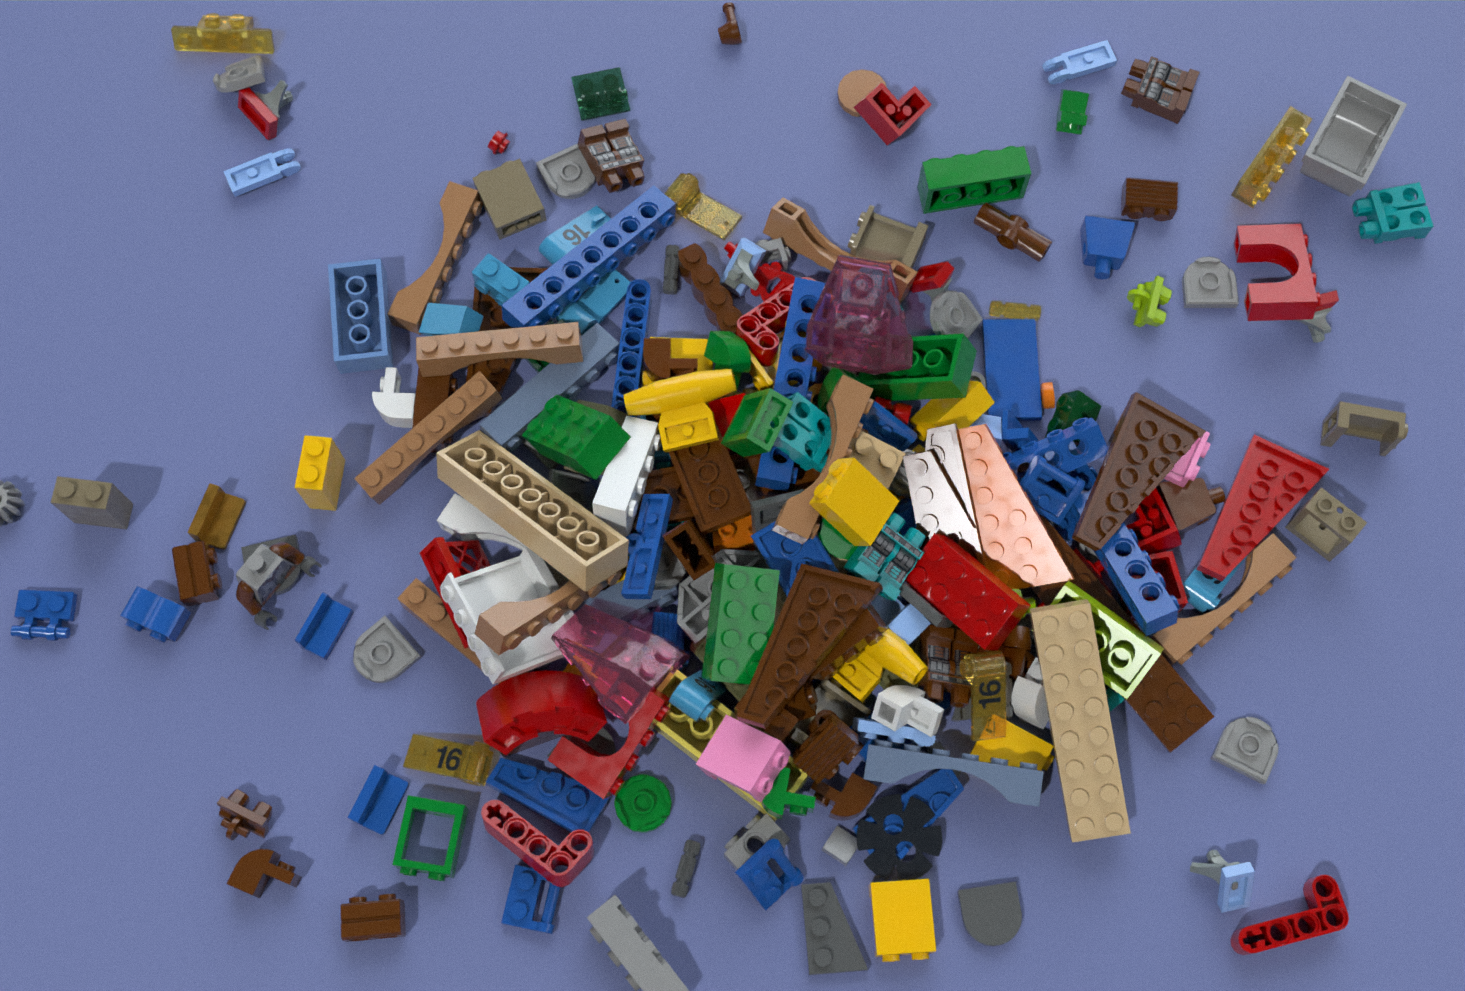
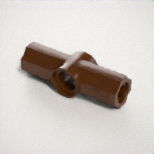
M988 203L982 205L973 222L995 235L997 241L1003 247L1010 250L1016 248L1038 262L1044 258L1052 244V241L1030 229L1028 223L1022 217L1017 215L1008 216Z

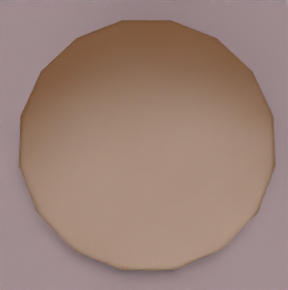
M863 69L852 71L845 75L839 83L837 93L839 105L848 114L860 117V114L853 107L878 84L882 82L886 86V83L880 75L873 71Z

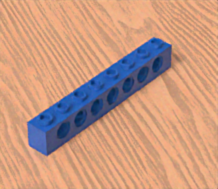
M653 185L501 305L503 321L511 328L541 326L549 319L556 318L564 307L569 303L576 302L584 291L589 287L596 286L604 275L615 271L620 262L627 257H632L640 246L645 242L652 241L656 234L664 227L668 228L675 220L676 203Z
M795 277L773 389L786 398L798 392L811 402L812 392L807 391L809 382L814 383L817 367L812 366L813 358L819 357L821 342L816 340L818 333L823 334L826 318L821 317L822 309L827 310L830 294L825 293L827 283ZM802 308H811L814 312L806 313ZM803 331L808 333L809 337L803 338L797 333ZM801 356L805 361L796 362L792 357ZM795 380L801 386L792 387L788 384V381ZM773 445L770 452L761 454L755 486L788 492L790 483L795 484L798 468L793 467L794 461L787 454ZM781 455L786 458L787 462L777 463L773 457Z
M1091 417L1089 419H1078L1067 429L1054 430L1047 434V438L1038 442H1027L1021 446L1020 450L1013 453H1003V456L1011 470L1013 469L1020 483L1028 469L1024 472H1017L1019 465L1028 462L1030 467V463L1036 455L1043 457L1048 451H1054L1053 458L1046 462L1064 473H1068L1106 456L1108 447L1098 423ZM1073 440H1080L1077 448L1069 449V444ZM1042 472L1037 477L1043 483L1052 480L1051 477ZM904 498L899 500L892 513L898 514L906 521L900 529L901 535L904 537L909 528L916 529V521L911 499Z
M1073 441L1069 444V449L1077 448ZM1054 451L1045 453L1043 457L1046 461L1053 458ZM1087 464L1075 469L1073 472L1066 473L1073 478L1079 477L1084 480L1085 486L1083 490L1088 491L1081 492L1069 510L1077 524L1097 478L1094 467H1089ZM1052 479L1051 481L1056 490L1066 494L1068 487ZM1123 522L1100 550L1094 552L1144 635L1148 636L1176 624L1180 607L1175 596H1169L1166 591L1162 575L1159 572L1155 573L1151 567L1152 562L1148 553L1145 550L1141 551L1139 548L1138 539L1132 529L1128 530ZM1125 553L1128 556L1122 557L1118 554ZM1133 575H1139V576H1141L1142 578L1135 579V578H1132L1131 576H1133ZM1147 597H1152V598H1155L1156 600H1155V601H1147V600H1145V598H1147Z

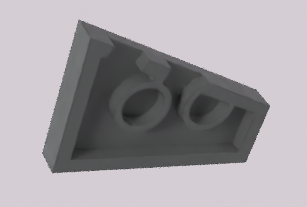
M831 882L801 884L809 975L868 971Z

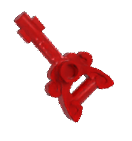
M731 241L724 247L730 259L738 246V243L734 245ZM777 261L772 262L771 265L766 263L760 267L758 266L754 277L759 282V286L756 290L750 289L751 294L755 297L761 296L764 302L792 284L795 276L783 272L782 265ZM781 279L773 290L768 293L769 285L774 280Z

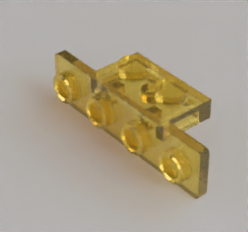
M209 13L202 16L197 26L174 25L171 28L174 48L177 51L273 54L275 51L272 30L253 28V17L243 16L242 14L219 16L217 13Z

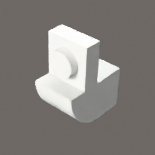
M386 367L385 377L382 376L380 379L381 392H372L374 405L382 419L388 424L395 427L412 428L416 394L400 393L401 376L397 368Z
M1035 657L1025 677H1017L1012 691L1011 705L1013 706L1014 713L1021 721L1044 729L1049 718L1038 658Z
M895 685L888 687L878 694L871 718L893 731H897L902 726L909 724L932 737L938 731L944 709L925 699V691L906 685Z

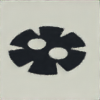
M894 794L878 799L866 809L867 813L877 824L865 820L859 821L857 847L859 851L876 849L864 860L866 866L873 873L888 880L896 865L898 881L915 880L926 874L933 867L922 852L939 856L942 848V831L939 825L923 827L935 816L934 812L924 802L911 796L903 812L901 795ZM890 814H896L903 820V829L897 835H890L883 828V821ZM902 841L911 842L916 849L915 857L909 862L900 861L896 856V846Z

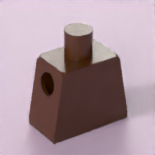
M1195 478L1194 481L1189 480L1184 487L1170 481L1161 482L1156 487L1178 529L1179 535L1211 520L1216 514L1214 505L1225 502L1223 489L1219 486L1208 490L1202 478Z

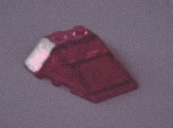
M838 255L806 328L805 351L823 366L874 375L906 370L912 367L913 340L911 334H908L905 312L900 307L898 300L899 292L891 264Z
M587 604L578 610L551 637L571 665L575 664L582 673L584 683L587 686L591 685L598 694L597 700L602 707L625 724L643 707L648 694L669 672L674 675L690 657L688 653L669 639Z

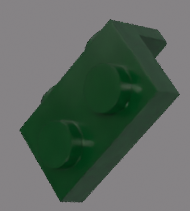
M1080 390L1063 393L1057 400V407L1052 419L1048 423L1045 438H1047L1048 433L1054 430H1064L1071 427L1072 423L1078 419H1089L1092 417L1096 421L1102 406ZM1079 439L1073 440L1076 447L1080 443Z

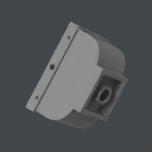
M1347 76L1301 160L1303 165L1300 173L1349 197L1357 189L1362 190L1407 104Z

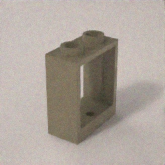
M1321 487L1301 507L1285 528L1330 562L1352 543L1367 522ZM1337 508L1342 509V513H1338Z

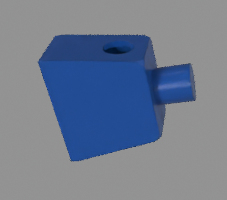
M1085 215L1080 229L1082 260L1084 265L1095 267V278L1101 280L1110 278L1111 269H1120L1132 236L1134 222Z

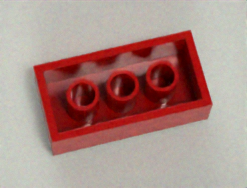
M934 533L922 550L924 554L920 560H917L915 567L904 581L910 584L913 589L984 650H998L1031 605L949 536Z

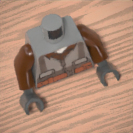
M279 542L270 547L261 544L236 573L238 581L236 598L252 616L255 615V624L269 630L266 626V620L269 618L277 622V617L266 610H262V607L295 570L297 565L300 564L301 570L309 577H315L310 572V568L313 565L321 568V564L311 556L304 557V553L286 542Z

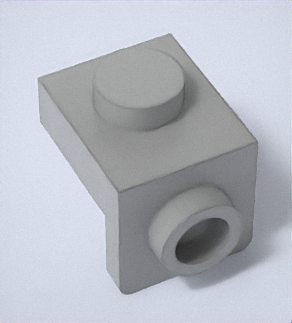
M781 238L770 241L760 240L755 243L766 250L760 264L778 260L782 265V271H787L791 255L788 246H783Z

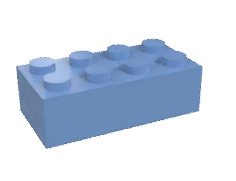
M372 259L328 264L334 363L340 374L386 369V367L394 368L391 325L387 315L389 311L387 272L382 260Z

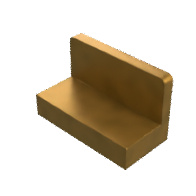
M209 483L187 533L195 541H205L210 546L225 550L246 505V501L242 498L226 494L220 486Z

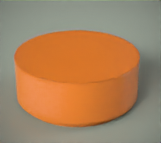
M1044 382L1040 385L1042 407L1044 409L1055 408L1053 383Z

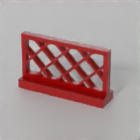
M436 537L420 552V556L464 648L467 649L470 648L463 629L456 624L451 607L443 600L440 586L449 573H452L454 578L471 573L461 565L462 561L473 568L472 572L491 565L479 540L445 542L444 537ZM472 549L476 560L465 553L466 550ZM452 554L458 557L457 561L454 560Z

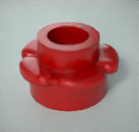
M498 130L490 140L487 147L493 151L494 155L497 152L503 154L510 143L506 139L508 133L503 134Z

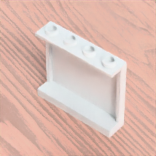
M525 547L518 557L454 578L452 573H449L440 586L443 600L451 607L456 624L463 629L470 649L476 653L481 662L483 673L489 677L492 684L578 652L588 639L572 610L563 614L557 622L544 626L537 635L529 636L521 641L515 649H509L499 656L475 635L479 614L497 603L530 601L545 597L560 589L544 560L528 547Z

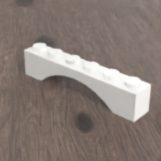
M457 494L453 495L437 519L441 529L462 541L493 540L509 544L522 551L527 547ZM544 560L559 588L564 586L569 579Z

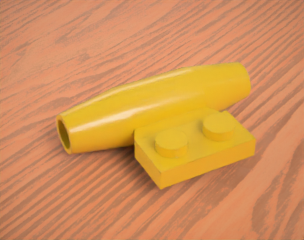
M732 369L696 371L655 381L624 394V403L629 416L661 414L658 427L663 451L666 453L719 440L714 414L706 403L732 393L737 389Z
M889 628L882 633L883 638L872 646L867 645L859 651L861 654L857 659L850 663H843L837 668V674L833 676L838 683L862 703L881 682L884 668L912 685L917 684L928 670L926 664L906 641Z

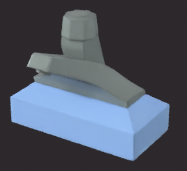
M742 238L720 279V285L738 297L744 295L748 286L756 290L759 282L754 277V274L766 250L750 240Z
M1211 850L1206 855L1209 863L1192 862L1190 872L1210 877L1219 884L1217 904L1221 913L1250 907L1255 872L1250 862H1233L1228 864L1217 850Z

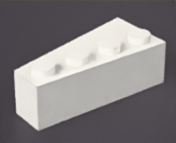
M626 416L622 426L631 438L606 467L592 503L593 514L625 538L630 535L641 496L645 490L648 474L653 469L655 451H659L662 443L657 422Z

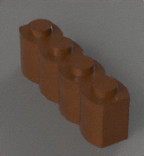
M696 243L679 250L680 274L691 285L694 298L704 306V312L709 322L716 326L717 331H728L736 334L737 321L743 314L733 306V300L729 291L720 285V278L716 270L707 264V256L704 250Z

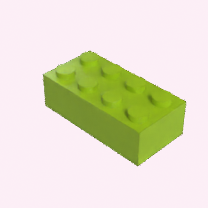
M1068 581L1050 605L1084 599L1090 602L1104 683L1128 699L1161 655L1164 648L1075 584Z

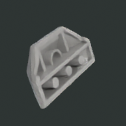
M721 549L715 554L717 563L770 569L761 552L756 550ZM714 569L694 581L689 576L679 584L677 624L694 644L707 636V619L710 611Z

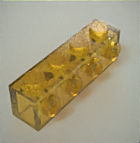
M1290 106L1239 180L1231 196L1251 208H1254L1259 200L1264 202L1272 190L1268 187L1271 182H1278L1285 171L1281 168L1284 163L1290 164L1297 153L1294 150L1297 144L1302 146L1310 133L1306 129L1311 123L1312 118Z

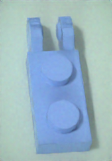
M1108 40L1062 53L1061 56L1045 61L1042 67L1045 72L1063 66L1064 70L1055 72L1048 78L1051 85H1056L1067 79L1070 80L1116 65L1117 59Z
M287 148L273 154L272 152L223 172L232 193L236 197L279 180L283 176L289 177L300 171L301 166L298 161L286 163L293 160L295 156L294 150Z
M853 718L852 729L859 731L860 737L876 739L877 734L888 736L887 741L904 743L906 738L910 739L913 744L922 747L933 746L936 740L935 735L930 737L909 725H904L897 731H893L876 720Z

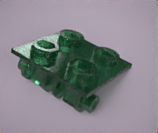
M620 67L571 77L581 121L630 111L627 89H625Z

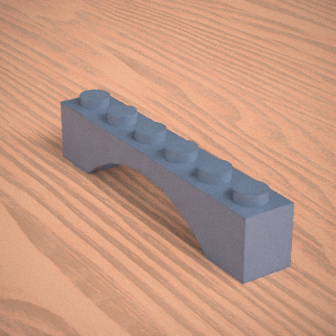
M875 740V745H868L864 780L893 784L905 776L919 771L953 769L972 774L996 788L1009 802L1039 807L1044 771L1037 770L1038 764L1020 762L1019 767L1008 766V760L993 757H991L990 763L979 761V755L962 753L961 758L950 757V751L934 748L932 754L921 752V746L904 744L903 749L892 748L893 742Z

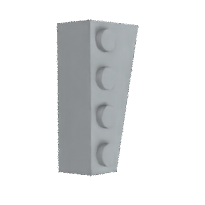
M616 895L612 896L587 917L593 925L589 931L599 944L603 941L607 943L611 949L607 955L617 968L623 964L630 973L625 978L635 991L640 988L643 991H689L671 966L661 956L651 940L644 934L631 914L623 907Z

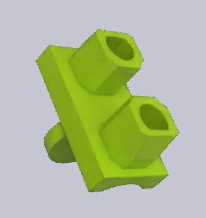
M1157 275L1154 281L1138 284L1137 289L1128 291L1127 299L1133 303L1132 309L1137 310L1133 325L1139 328L1146 324L1158 327L1165 322L1166 312L1158 309L1157 306L1158 304L1165 305L1168 303L1172 290L1163 286L1164 278Z

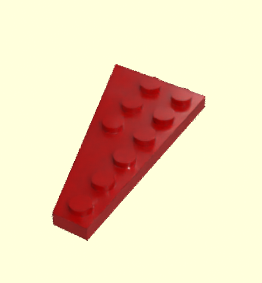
M1254 434L1250 439L1199 561L1197 570L1223 581L1329 471V468Z

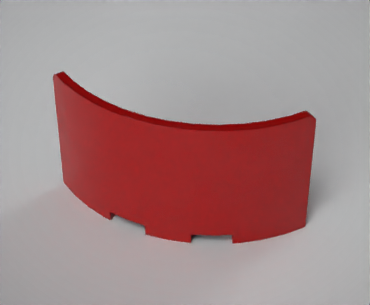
M545 670L521 674L497 684L485 692L476 702L483 741L505 755L518 745L538 737V733L553 731L554 734L575 736L589 742L607 723L598 690L593 688L595 683L577 674Z

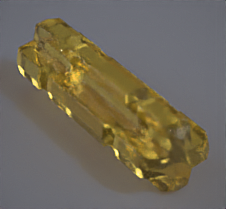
M993 300L989 306V315L1000 317V314H1002L1003 317L1016 319L1028 317V319H1035L1037 321L1041 316V306L1030 304V307H1028L1027 304L1014 302L1002 304V301Z

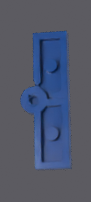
M670 494L643 495L636 526L638 533L630 534L626 537L629 540V561L621 592L625 599H652L665 540L663 535L667 530L673 498Z

